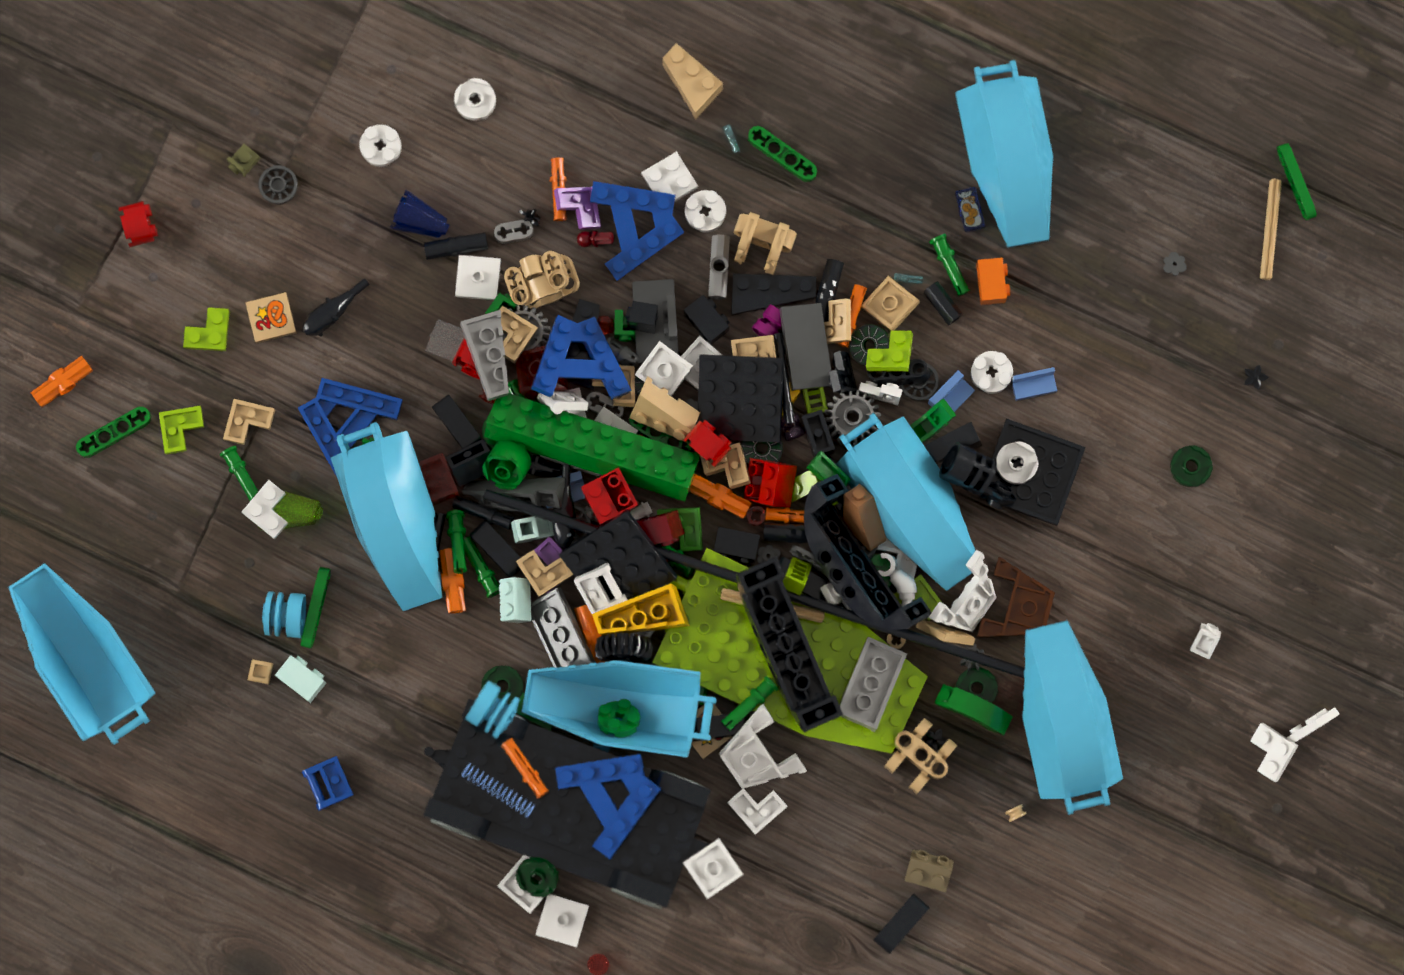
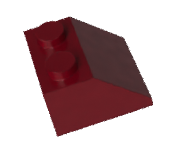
M678 510L637 521L653 544L660 543L661 547L679 541L678 537L684 534Z

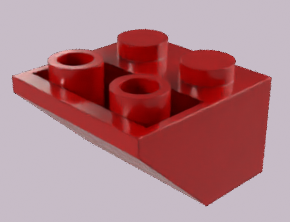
M750 458L748 473L751 483L745 486L744 499L773 507L790 508L797 466Z
M619 467L581 486V490L600 526L628 509L630 512L638 506Z

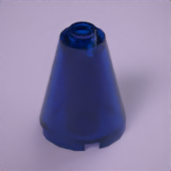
M405 190L404 195L406 198L401 197L393 216L395 224L391 223L389 228L440 238L441 234L445 236L450 226L447 223L448 219L410 191Z

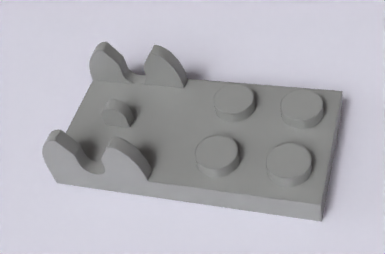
M868 637L849 683L843 692L842 700L839 704L843 712L841 717L875 732L907 653Z

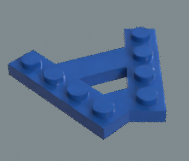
M593 181L590 203L611 206L621 247V252L605 263L616 281L684 233L672 216L675 194ZM631 209L651 212L653 215L655 228L640 239L637 236Z
M560 315L555 318L531 388L532 390L551 397L558 378L602 380L611 400L629 394L632 391L595 317L579 323ZM570 343H583L591 360L565 359Z
M321 378L316 398L298 407V410L335 473L331 457L341 453L337 436L341 434L348 435L367 428L377 415L398 420L403 399ZM336 405L355 409L336 433L327 416ZM356 441L348 443L350 449Z
M641 754L555 768L558 789L580 786L605 829L595 841L593 847L609 859L612 858L661 790L659 786L644 776ZM620 779L624 782L630 794L619 809L602 782Z

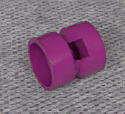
M769 305L762 313L763 319H758L752 326V330L758 336L779 333L782 330L779 309Z

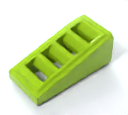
M824 387L813 391L802 390L807 414L819 410L825 412L828 409ZM820 394V398L809 400V396ZM822 403V406L811 408L810 404Z
M792 557L783 580L786 590L801 595L812 565Z

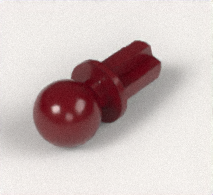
M594 230L591 234L588 231H582L577 236L578 244L585 248L591 246V244L594 247L613 244L614 241L612 232H598Z

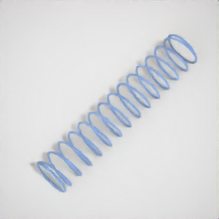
M474 766L471 768V770H470L466 775H465V773L467 772V770L465 769L464 772H463V774H462V777L464 778V777H466L469 773L471 774V772H472ZM473 775L470 779H469V776H468V781L473 778V781H472V783H473V782H474V779H475V776ZM487 775L486 778L483 780V786L489 775ZM492 778L491 781L486 785V787L488 786L487 793L490 792L493 788L495 789L498 783L497 781L495 785L488 791L489 786L494 778ZM503 784L499 787V789H498L493 795H495V794L497 793V796H498V794H499V792H500V789L502 788ZM511 790L510 793L507 795L508 799L513 790ZM516 793L515 796L510 800V802L512 801L511 808H513L517 803L519 804V802L517 801L512 806L513 801L518 793ZM527 799L523 802V804H522L517 810H519L521 807H522V809H523V807H524V805H525ZM535 804L532 806V808H531L530 811L528 812L527 816H526V814H525V817H526V818L530 815V813H531L532 810L534 809Z

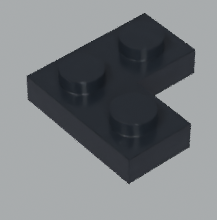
M843 351L833 353V366L835 370L829 371L830 387L833 389V392L848 394V392L852 391V394H855L857 386L849 353Z

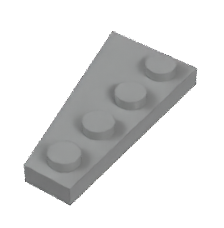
M501 310L461 321L460 326L487 400L490 401L507 396L509 390L505 366Z

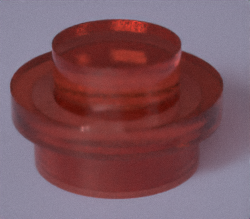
M608 316L598 317L597 322L604 335L614 332L615 324L612 318Z
M594 954L589 958L588 969L592 974L603 975L607 972L609 961L606 956Z

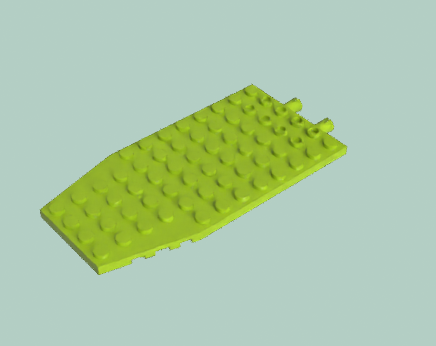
M706 548L701 559L702 561L738 573L748 569V567ZM698 570L695 571L692 579L689 580L677 575V579L669 584H673L677 589L683 591L684 596L681 602L690 626L665 629L664 632L666 634L652 663L660 667L700 672L701 687L739 705L750 695L752 688L755 689L764 681L765 676H768L777 686L744 606L720 598L724 588L739 592L737 583ZM791 601L793 605L810 608ZM825 612L822 623L798 618L828 690L836 696L839 704L866 639L870 637L890 646L867 626ZM905 658L875 732L841 716L807 732H803L779 690L777 692L774 691L765 699L764 706L774 722L803 736L892 754L896 747L895 739L903 731L928 676ZM758 704L752 711L755 712L761 705Z

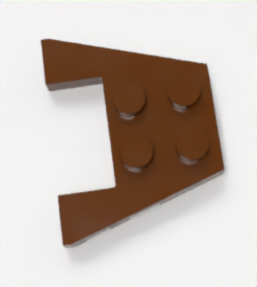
M998 557L993 576L1013 581L1012 594L1004 623L982 617L977 637L1025 635V630L1047 625L1055 592L1021 572L1020 569L1012 566L1005 559Z

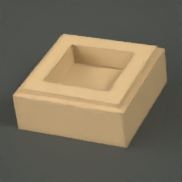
M252 659L248 681L269 685L273 663Z

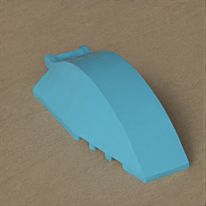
M1015 60L1010 61L1008 64L992 67H974L976 84L956 92L973 177H975L980 191L989 205L988 208L993 214L1008 248L1048 241L1053 154L1037 77L1019 76ZM1011 72L1012 77L986 82L982 80L983 76Z
M872 413L869 415L870 418L848 434H842L839 437L848 452L836 465L851 479L848 483L851 489L861 484L874 497L886 538L942 588L948 591L972 574L965 565L976 551L962 517L959 504L955 498L952 485L940 478V468L904 416L883 426L876 414ZM872 426H877V431L856 446H852L851 441Z
M374 422L370 424V427L348 435H338L337 442L341 453L331 457V461L357 538L389 592L403 611L443 598L441 574L438 570L437 559L439 558V552L436 548L437 530L435 531L434 527L435 510L408 431L383 437L378 423ZM370 435L374 437L372 442L352 449L349 448L348 443Z
M45 563L8 587L19 615L29 650L32 653L35 668L82 741L105 732L112 744L115 745L118 743V739L142 723L147 724L150 722L141 706L155 694V691L109 621ZM134 711H137L139 716L115 732L111 731L110 727Z
M1067 620L1025 630V681L1022 718L1040 799H1064L1068 815L1074 814V811L1097 805H1110L1107 788L1121 781L1123 775L1106 697ZM1101 791V796L1071 802V797Z
M614 660L604 663L529 670L522 713L602 746L687 758L693 739L710 741L713 704H716L717 698L700 695V672ZM627 699L640 713V724L637 727V731L623 738L615 737V734L608 732V735L603 733L597 724L599 707L612 701ZM699 702H703L705 705L700 733H694Z

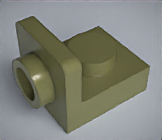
M243 144L232 158L229 156L226 160L229 164L228 168L234 174L238 175L240 173L245 177L259 161L260 156Z

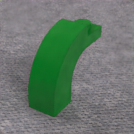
M942 399L910 426L924 444L946 427L956 414L945 399Z
M944 684L934 702L942 708L959 713L979 723L986 729L1001 735L1005 734L1013 717L1003 709L974 694Z

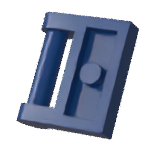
M337 756L302 771L315 796L318 811L354 796ZM319 771L331 797L325 800L314 775Z

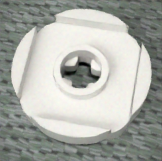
M473 78L458 86L454 102L459 114L466 119L477 121L487 119L493 112L496 105V96L488 82ZM475 95H478L481 101L472 104V101L469 100L470 97L474 98Z
M375 125L368 127L361 136L360 151L364 159L373 166H388L401 153V140L396 130L389 126ZM379 141H383V144H386V147H382V151H379L378 147L375 146Z
M698 191L688 198L685 206V218L693 229L695 228L700 230V232L707 233L715 231L721 226L726 216V206L723 199L715 191ZM706 206V208L711 209L709 216L700 214L699 211L702 210V207Z
M987 351L980 354L974 360L971 368V379L974 385L990 394L1003 391L1010 384L1013 376V367L1010 360L1004 353ZM989 367L997 370L994 378H991L990 374H986Z
M1019 441L1003 446L996 457L997 473H999L1003 480L1011 484H1024L1035 475L1038 468L1034 449L1024 442ZM1020 458V463L1023 464L1022 467L1014 468L1011 460Z

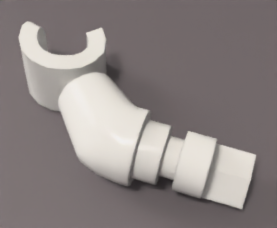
M880 554L882 559L887 558L890 561L891 567L885 572L879 570V574L891 577L890 581L897 589V593H899V600H902L901 606L912 602V599H915V593H917L914 578L902 569H897L898 563L893 555Z

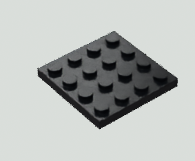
M700 354L698 411L700 414L698 422L707 420L716 428L713 431L716 435L723 434L728 440L780 443L784 358Z
M1006 418L992 456L995 466L996 457L1000 449L1007 444L1020 441L1034 449L1038 468L1035 475L1024 484L1008 483L995 471L992 482L1000 481L1013 490V494L1017 498L1014 503L1004 505L1003 507L1058 526L1086 447ZM1020 458L1011 460L1014 468L1022 467L1023 464L1020 463ZM984 494L978 496V498L986 500L987 497Z
M628 509L559 554L575 577L608 563L611 568L610 572L621 593L625 594L628 600L668 585L677 579V574ZM603 575L599 576L598 578L609 599H615Z

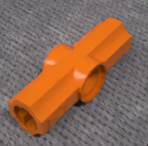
M80 356L65 368H59L54 371L46 382L30 393L43 408L59 395L62 396L70 392L77 382L93 370L83 356Z
M695 474L689 489L690 493L703 498L711 506L722 511L726 510L743 520L752 504L748 500L734 494L726 486L719 483L714 484Z
M452 548L440 550L443 572L441 573L443 591L446 594L448 614L465 612L463 571L462 574L453 572Z
M583 605L575 608L574 611L580 630L595 662L604 663L605 661H600L596 657V640L602 635L598 633L588 606Z

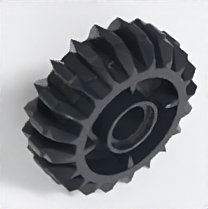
M623 632L608 633L597 638L595 652L596 657L600 661L610 662L616 660L640 664L650 660L653 646L650 638L644 635Z

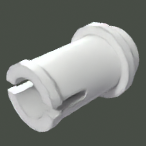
M641 502V505L630 511L636 521L645 516L650 517L649 514L653 513L648 502Z

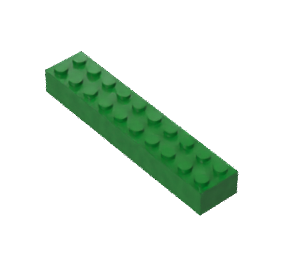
M510 393L495 400L486 422L484 437L495 441L523 443L529 452L600 475H605L619 467L628 484L684 502L694 479L700 458L699 454L566 411L555 414L547 405Z

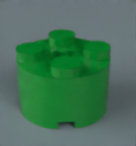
M498 441L483 464V473L488 481L491 479L496 483L494 486L504 490L517 488L531 468V457L527 452V447L523 443Z

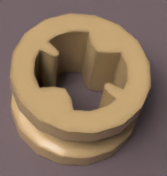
M888 634L887 644L895 649H900L904 646L906 639L901 638V644L897 645L896 643L893 645L891 643L892 635Z
M1022 804L1005 812L1006 815L1010 816L1009 822L1027 814L1022 810Z

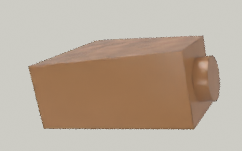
M861 484L845 493L843 499V521L852 534L871 551L886 541V535L875 499Z

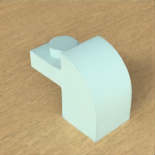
M533 516L511 522L516 544L554 536L552 522L539 517L535 518Z

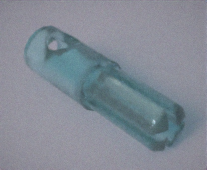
M730 124L723 127L727 140L733 152L738 153L740 148L735 139L736 137Z
M894 273L893 280L922 284L923 281L920 280H923V277Z

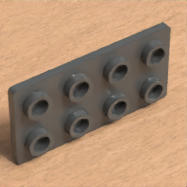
M674 280L632 282L633 301L658 305L655 334L635 331L637 363L643 364L659 341L678 354Z

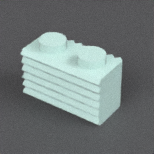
M519 577L500 579V620L512 623L530 622L531 594L529 581Z

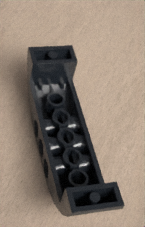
M838 474L814 484L808 493L804 510V527L807 542L822 572L828 577L834 590L840 595L846 605L866 622L890 630L908 629L929 618L932 612L921 597L901 606L833 506L836 501L849 491Z
M775 556L737 573L736 580L749 622L777 687L802 731L807 732L842 716L843 712L836 696L828 690L781 579L785 576Z

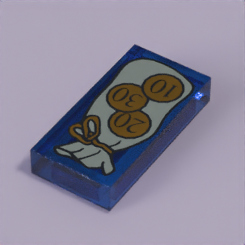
M976 187L955 191L964 232L985 228Z

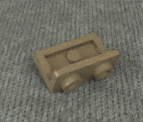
M912 850L904 881L946 892L953 868V860L946 856L931 855L924 850Z

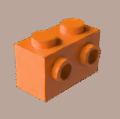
M1003 258L978 260L976 268L980 305L1006 303L1007 296H1010V286L1005 283V276H1008L1007 263L1003 264Z

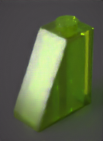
M285 492L286 495L273 509L274 512L288 522L284 529L315 525L316 520H320L323 513V508L319 501Z

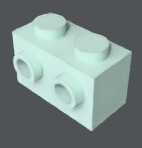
M290 655L275 676L311 703L326 684L323 680L324 675L315 668L313 671L306 667L308 663L301 657L297 656L294 658Z

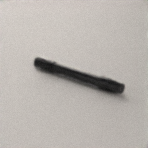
M782 333L773 334L777 358H784L782 396L784 420L786 425L795 424L794 410L790 396L784 338Z

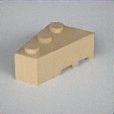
M677 43L663 57L665 70L678 88L683 100L687 103L696 120L723 90V82Z
M647 376L630 419L684 441L683 439L694 428L700 412L680 398L676 400L668 395L667 389L664 387L658 388L652 384V379Z

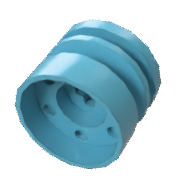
M268 591L262 613L264 635L271 636L274 628L275 636L279 637L284 627L287 637L302 638L306 619V595L291 593L288 602H285L283 592L278 593L276 600L275 592Z
M488 681L465 720L477 727L483 720H486L485 732L488 733L492 725L497 728L492 736L497 738L507 729L515 716L520 699L515 697L509 705L506 702L511 694L507 693L502 699H499L500 687Z

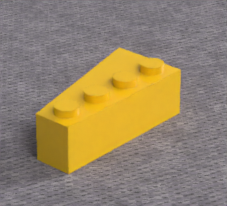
M673 584L665 585L592 614L600 635L622 632L638 633L690 626L677 588Z

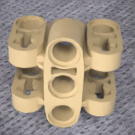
M752 212L749 215L740 214L734 229V234L741 237L734 262L744 263L750 245L754 244L770 250L764 270H766L765 273L773 275L781 251L791 252L797 233L789 229L790 225L781 222L778 225L760 219L758 214Z
M547 251L543 256L530 255L524 257L519 261L521 265L519 268L510 267L504 274L512 301L517 305L528 306L530 309L533 307L537 309L556 302L569 294L575 293L580 286L571 258L554 251ZM513 272L517 273L515 280L511 279ZM569 278H572L574 286L571 289H566ZM518 292H519V295H520V297H521L522 302H519L518 299H517V294H518Z
M925 718L912 733L902 731L897 735L895 746L900 752L896 751L884 766L892 774L902 761L907 758L922 772L909 786V789L915 794H918L930 778L928 776L933 779H942L947 774L948 765L945 760L958 746L951 739H948L938 753H936L921 739L933 725ZM907 736L910 740L904 746H901L899 738ZM924 750L927 753V759L924 761L918 760L915 756L916 751ZM940 764L943 766L944 771L942 774L936 775L934 772Z

